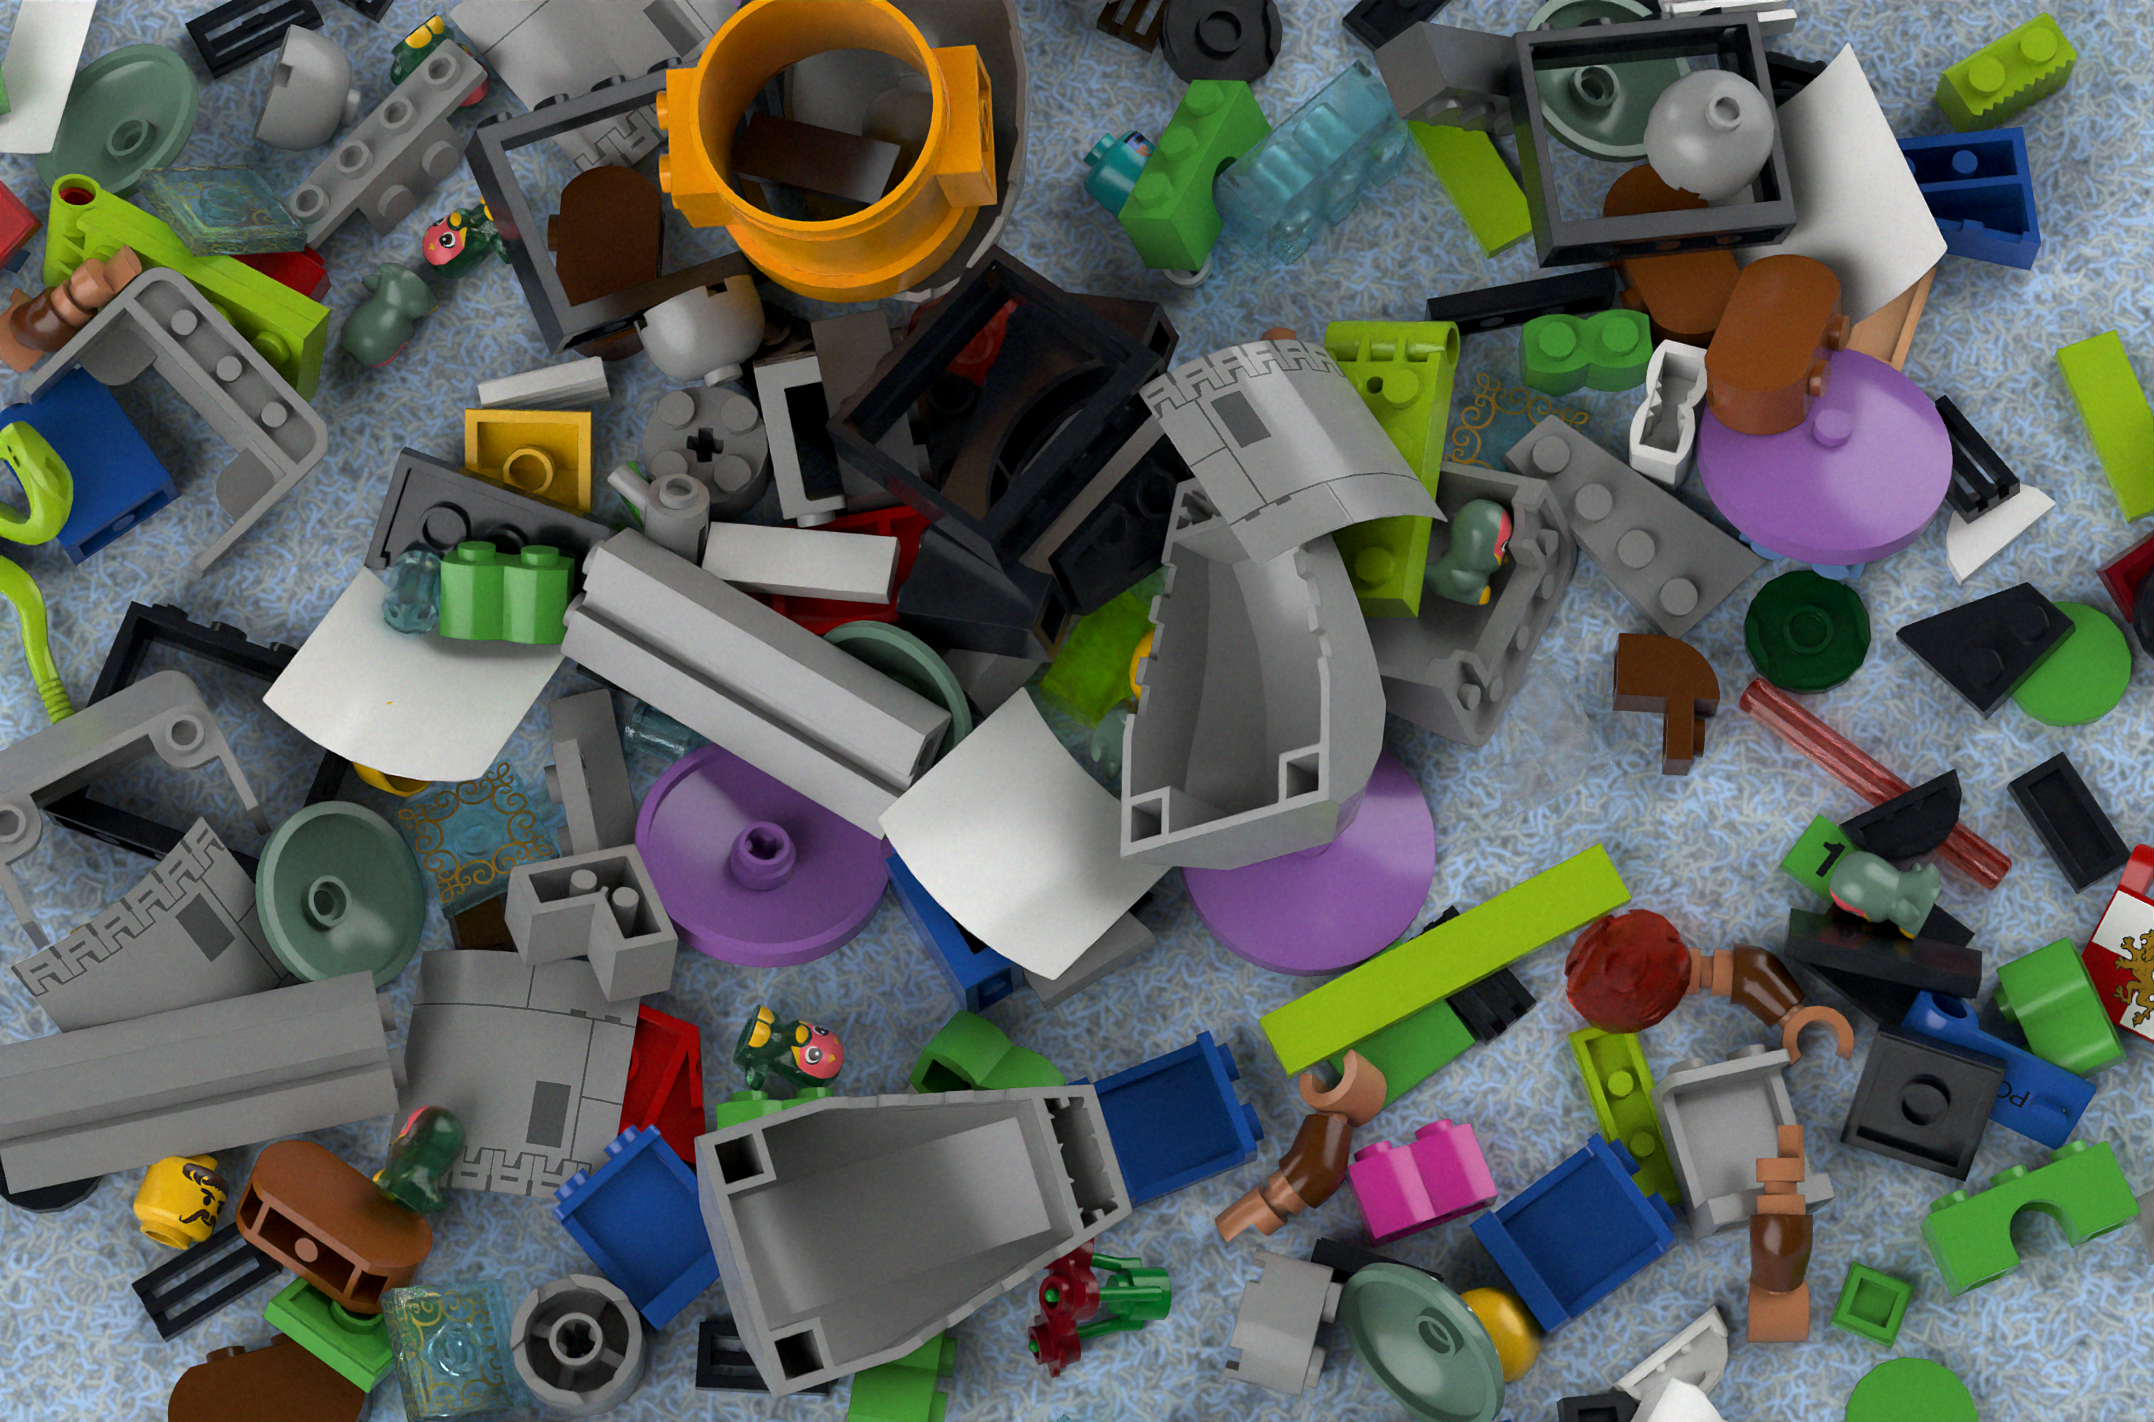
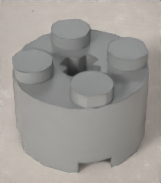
M707 386L688 387L681 391L669 392L658 401L657 409L649 417L642 438L644 465L650 485L653 481L664 475L675 473L697 478L707 487L710 496L708 526L711 525V521L724 523L735 521L736 517L748 512L758 500L761 501L766 495L773 473L766 428L758 414L757 408L746 396L717 386L710 389ZM717 450V454L712 453L711 462H699L697 455H702V451Z
M1257 1248L1252 1265L1264 1268L1260 1282L1254 1280L1246 1281L1230 1346L1243 1349L1240 1363L1232 1360L1227 1361L1224 1377L1301 1397L1304 1386L1315 1389L1318 1387L1328 1349L1315 1345L1321 1321L1332 1324L1335 1322L1344 1284L1331 1281L1334 1268Z
M580 1273L569 1274L567 1278L553 1280L541 1289L537 1287L528 1294L515 1313L509 1339L510 1346L513 1351L515 1367L537 1400L561 1414L577 1417L602 1415L616 1409L619 1404L630 1398L644 1377L649 1355L647 1335L639 1314L621 1289L602 1277ZM582 1333H589V1339L594 1348L587 1355L582 1353L581 1358H573L566 1343L571 1337L580 1341Z

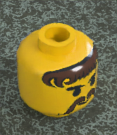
M200 1154L186 1158L171 1156L157 1164L149 1165L133 1204L134 1214L143 1222L140 1231L155 1241L181 1250H188L191 1242L197 1243L208 1240L214 1232L229 1197L230 1188L227 1181L215 1172L218 1161L207 1154Z

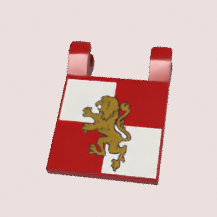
M2139 844L2134 848L2119 885L2081 957L2112 1024L2154 1044V900L2145 896L2154 883V848L2145 844Z

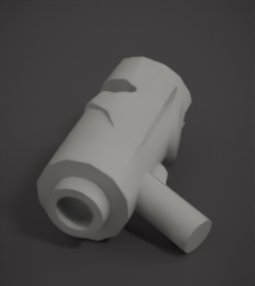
M622 462L608 477L607 481L639 509L640 518L644 523V530L641 534L702 568L708 539L710 496L707 487L697 478L681 473L664 475L649 485L631 467Z

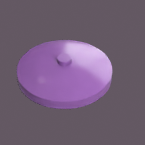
M1844 348L1842 353L1834 351L1830 359V381L1824 397H1814L1805 421L1781 433L1752 435L1735 431L1718 421L1711 413L1708 404H1706L1696 442L1697 464L1706 491L1720 512L1738 530L1758 544L1792 559L1822 565H1854L1872 562L1901 551L1913 543L1928 529L1940 511L1950 484L1953 465L1952 447L1946 426L1933 403L1917 385L1898 370L1872 356Z
M715 742L688 753L672 764L658 778L643 802L636 824L635 845L677 937L697 951L728 963L747 967L776 968L799 965L829 955L845 946L867 927L878 912L888 890L889 877L885 859L893 855L891 851L893 845L888 837L880 840Z
M1382 748L1355 821L1333 842L1232 870L1179 866V871L1186 895L1193 910L1208 931L1228 950L1253 965L1272 972L1302 977L1326 976L1342 973L1361 966L1393 942L1400 939L1418 915L1432 883L1436 858L1435 832L1427 803L1419 787L1406 769Z

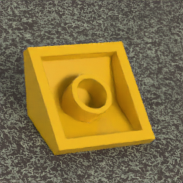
M466 408L465 468L592 514L595 473L592 411Z

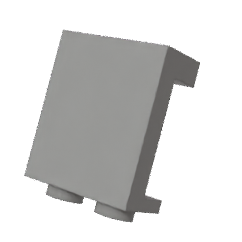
M815 349L753 361L784 520L797 517L798 527H809L835 521L834 510L847 507L842 485L811 491L804 488L784 391L785 388L822 381Z
M1763 1044L1751 1045L1727 1054L1728 1061L1708 1066L1703 1057L1687 1059L1667 1068L1668 1075L1650 1091L1694 1240L1750 1228V1215H1757L1756 1195H1764V1183L1756 1182V1159L1777 1158V1126L1797 1125L1782 1077V1069L1791 1062L1787 1048L1766 1053ZM1804 1148L1805 1182H1797V1195H1805L1806 1214L1818 1211L1835 1198L1828 1172L1812 1174Z

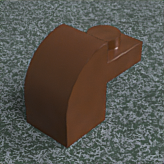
M1619 633L1614 649L1612 711L1663 713L1662 774L1687 776L1693 757L1703 758L1705 720L1694 719V715L1715 716L1720 701V690L1716 675L1700 652L1679 639L1664 635Z

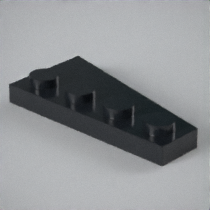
M1166 432L1047 558L1059 584L1075 606L1074 615L1088 616L1164 566L1161 563L1177 485L1180 482L1196 477Z
M405 446L400 452L364 566L380 570H386L387 567L416 570V574L441 576V561L449 551L458 550V544L462 542L483 541L496 545V552L510 555L521 554V548L525 546L545 545L558 548L559 556L575 559L574 591L587 593L583 589L587 575L582 572V568L588 553L598 541L604 540L606 542L626 529L627 526Z

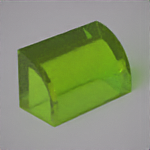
M1124 591L1088 616H1083L1040 683L1041 701L1095 731L1103 717L1116 703L1123 698L1130 700L1134 694L1130 686V664L1139 640L1148 630L1156 627V624L1148 621L1150 608L1127 591Z

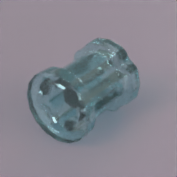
M415 550L402 554L394 563L392 578L395 585L393 590L387 593L382 603L384 620L394 630L403 634H425L432 630L437 623L439 611L436 601L441 593L442 561L438 556L429 552ZM427 572L431 574L429 582L425 581ZM402 604L406 605L404 614L400 611Z
M640 700L634 707L626 726L622 749L624 754L630 756L640 752L674 764L679 759H683L688 753L696 750L701 734L669 715L653 710L650 704Z

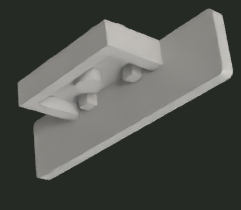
M444 40L275 209V216L311 249L318 248L356 209L376 231L385 237L400 221L411 213L413 208L442 178L449 175L455 169L457 163L465 156L464 151L467 144L446 118L487 78V72L452 40Z
M604 688L551 700L548 703V710L555 743L551 744L555 764L544 767L552 804L561 802L564 804L568 825L557 827L562 857L634 844L637 815L610 691Z

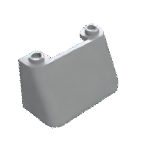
M1441 460L1435 503L1448 522L1433 518L1426 563L1436 561L1441 557L1443 551L1449 550L1451 526L1458 511L1467 502L1476 499L1496 502L1502 505L1511 517L1512 534L1506 549L1509 561L1490 574L1488 581L1491 588L1489 602L1486 606H1478L1451 600L1434 593L1423 582L1418 618H1363L1377 661L1386 700V711L1452 742L1482 747L1492 737L1572 577L1577 558V545L1575 537L1547 480Z

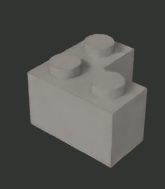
M635 843L511 867L504 920L525 967L587 955L608 1003L670 990L678 937Z

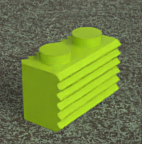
M2043 12L1942 71V76L1939 77V85L1936 86L1937 90L1934 91L1935 95L1933 98L1958 133L1984 131L1985 129L1993 130L1995 123L2003 124L2006 117L2014 118L2016 110L2024 112L2026 105L2034 106L2037 98L2044 100L2047 92L2055 94L2057 86L2065 88L2075 64L2077 52L2048 13Z

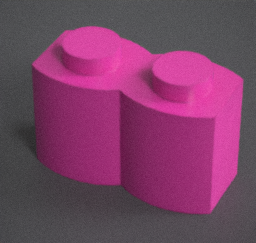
M1451 1119L1439 1120L1418 1129L1414 1133L1417 1141L1409 1145L1393 1149L1390 1141H1382L1354 1153L1356 1163L1347 1166L1345 1179L1372 1248L1389 1244L1495 1204L1498 1193L1470 1123L1454 1127Z

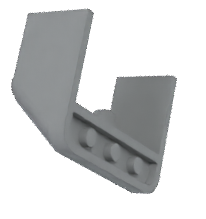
M152 268L139 275L22 385L23 397L33 406L78 363L95 380L109 386L128 384L152 365L239 454L222 471L216 486V495L220 507L235 523L194 561L193 571L201 579L255 529L321 461L329 442L327 426L316 411L182 274L170 268Z
M173 670L157 672L0 751V885L21 926L38 949L45 947L50 942L11 864L31 854L39 845L43 835V821L38 810L154 751H157L160 758L167 765L181 771L196 770L220 758L259 835L262 836L271 831L248 782L194 681L187 675Z

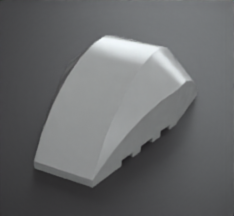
M1195 477L1180 482L1177 485L1161 563L1169 567L1163 595L1153 596L1148 621L1156 624L1149 657H1140L1134 682L1143 687L1137 714L1127 715L1123 733L1120 858L1131 863L1232 870L1333 842L1355 821L1382 751L1386 700L1365 621L1331 533L1329 532L1307 541L1257 567L1198 479Z
M1094 1084L1009 1088L1006 1090L947 1091L923 1094L903 1093L860 1097H824L694 1138L700 1210L739 1337L773 1398L788 1395L905 1357L945 1329L956 1325L975 1313V1310L1002 1293L1013 1289L1032 1277L1031 1275L1056 1259L1062 1258L1133 1213Z

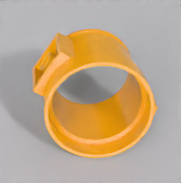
M753 0L733 14L720 27L702 53L697 67L666 70L667 91L657 92L656 107L659 127L661 130H668L669 154H660L659 157L660 183L663 193H671L674 209H680L693 228L725 226L741 251L759 271L782 287L808 298L835 303H860L882 299L907 290L938 270L953 255L971 229L980 206L997 204L991 80L976 45L929 48L916 26L900 10L886 0ZM841 49L877 50L909 64L931 83L933 112L930 130L923 150L904 180L892 192L870 207L834 220L804 222L788 220L763 212L735 194L731 176V148L739 120L757 93L770 80L797 62L814 55Z

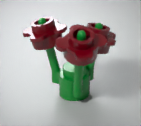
M1094 1237L1062 1258H1058L1045 1266L1043 1269L1049 1270V1276L1044 1279L1039 1289L1041 1314L1034 1317L1035 1325L1030 1326L1028 1329V1348L1032 1352L1038 1365L1047 1363L1050 1376L1052 1378L1059 1377L1060 1369L1066 1368L1068 1364L1080 1361L1081 1341L1119 1331H1141L1144 1320H1164L1170 1311L1172 1298L1171 1283L1167 1271L1163 1267H1143L1140 1257L1118 1258L1093 1252ZM1090 1267L1117 1272V1275H1110L1106 1287H1099L1095 1275L1089 1269ZM1099 1302H1106L1109 1312L1111 1314H1118L1114 1318L1076 1327V1322H1086L1094 1317Z

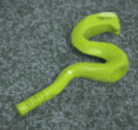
M25 421L12 422L0 432V461L7 460L19 477L30 502L31 515L29 516L17 508L0 501V536L26 545H38L53 539L67 522L73 501V480L64 461L39 432ZM0 555V592L14 603L20 616L25 656L35 683L39 687L38 691L42 695V701L45 702L44 706L48 709L47 714L54 725L74 715L75 712L71 709V702H68L69 697L66 695V689L63 687L62 680H60L61 677L49 647L47 607L41 589L30 574L13 561Z

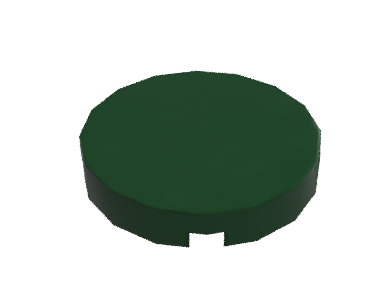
M1814 570L1790 571L1768 581L1751 601L1743 624L1745 651L1756 672L1774 687L1797 695L1825 694L1846 684L1862 666L1871 641L1869 614L1859 595L1847 584L1843 586L1837 580L1825 578Z

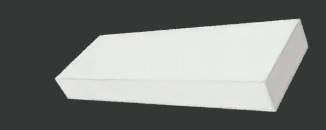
M711 521L701 569L743 592L890 604L901 547L897 537Z

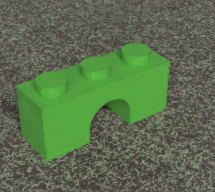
M1193 79L1121 209L1118 219L1147 268L1200 270L1224 226L1213 202V178H1249L1274 132L1246 81Z
M2084 1139L2074 1141L2051 1152L2048 1155L2051 1160L2049 1165L2029 1173L2025 1164H2020L1990 1178L1989 1182L1992 1188L1969 1198L1966 1190L1961 1189L1929 1204L1933 1213L1926 1216L1920 1225V1229L1952 1298L2010 1275L2020 1265L2021 1261L2010 1238L2011 1219L2019 1213L2039 1211L2053 1217L2062 1227L2071 1248L2129 1225L2135 1220L2141 1211L2107 1140L2089 1148Z

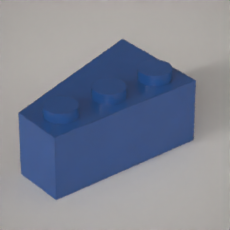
M2023 127L1896 139L1947 245L1945 253L2030 271L2041 246Z

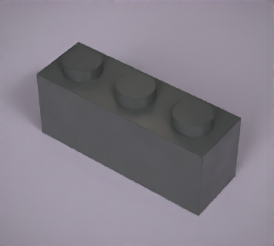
M1418 21L1372 53L1400 119L1425 122L1430 126L1458 127L1464 131L1491 132L1501 137L1515 134L1501 55L1512 37Z
M885 308L810 322L829 420L842 407L840 402L852 396L874 373L880 359L889 351L895 350L903 342L904 337L901 327L889 329ZM916 400L874 446L924 482H930L933 479L926 444L913 446L909 424L920 422ZM835 448L848 515L907 505L843 460Z

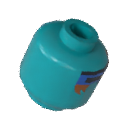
M1137 131L1126 132L1117 140L1107 133L1083 160L1092 168L1084 181L1085 190L1119 220L1118 215L1156 147Z

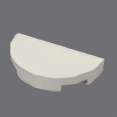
M1995 483L1991 484L1994 487V489L1998 488V486ZM2020 484V493L1970 524H1967L1955 510L1949 520L1945 536L1947 566L1958 584L1961 586L2051 512L2056 502L2038 488ZM1976 491L1968 494L1973 502L1981 499Z
M1713 1306L1612 1385L1611 1389L1616 1393L1627 1392L1636 1407H1639L1648 1391L1673 1377L1698 1387L1707 1397L1721 1381L1729 1356L1727 1327L1717 1308Z

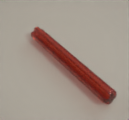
M1757 677L1741 695L1739 706L1742 710L1873 806L1877 807L1914 789L1765 679ZM1957 821L1946 842L1935 850L1989 890L1995 889L2002 882L2012 866L2010 858L1959 821Z

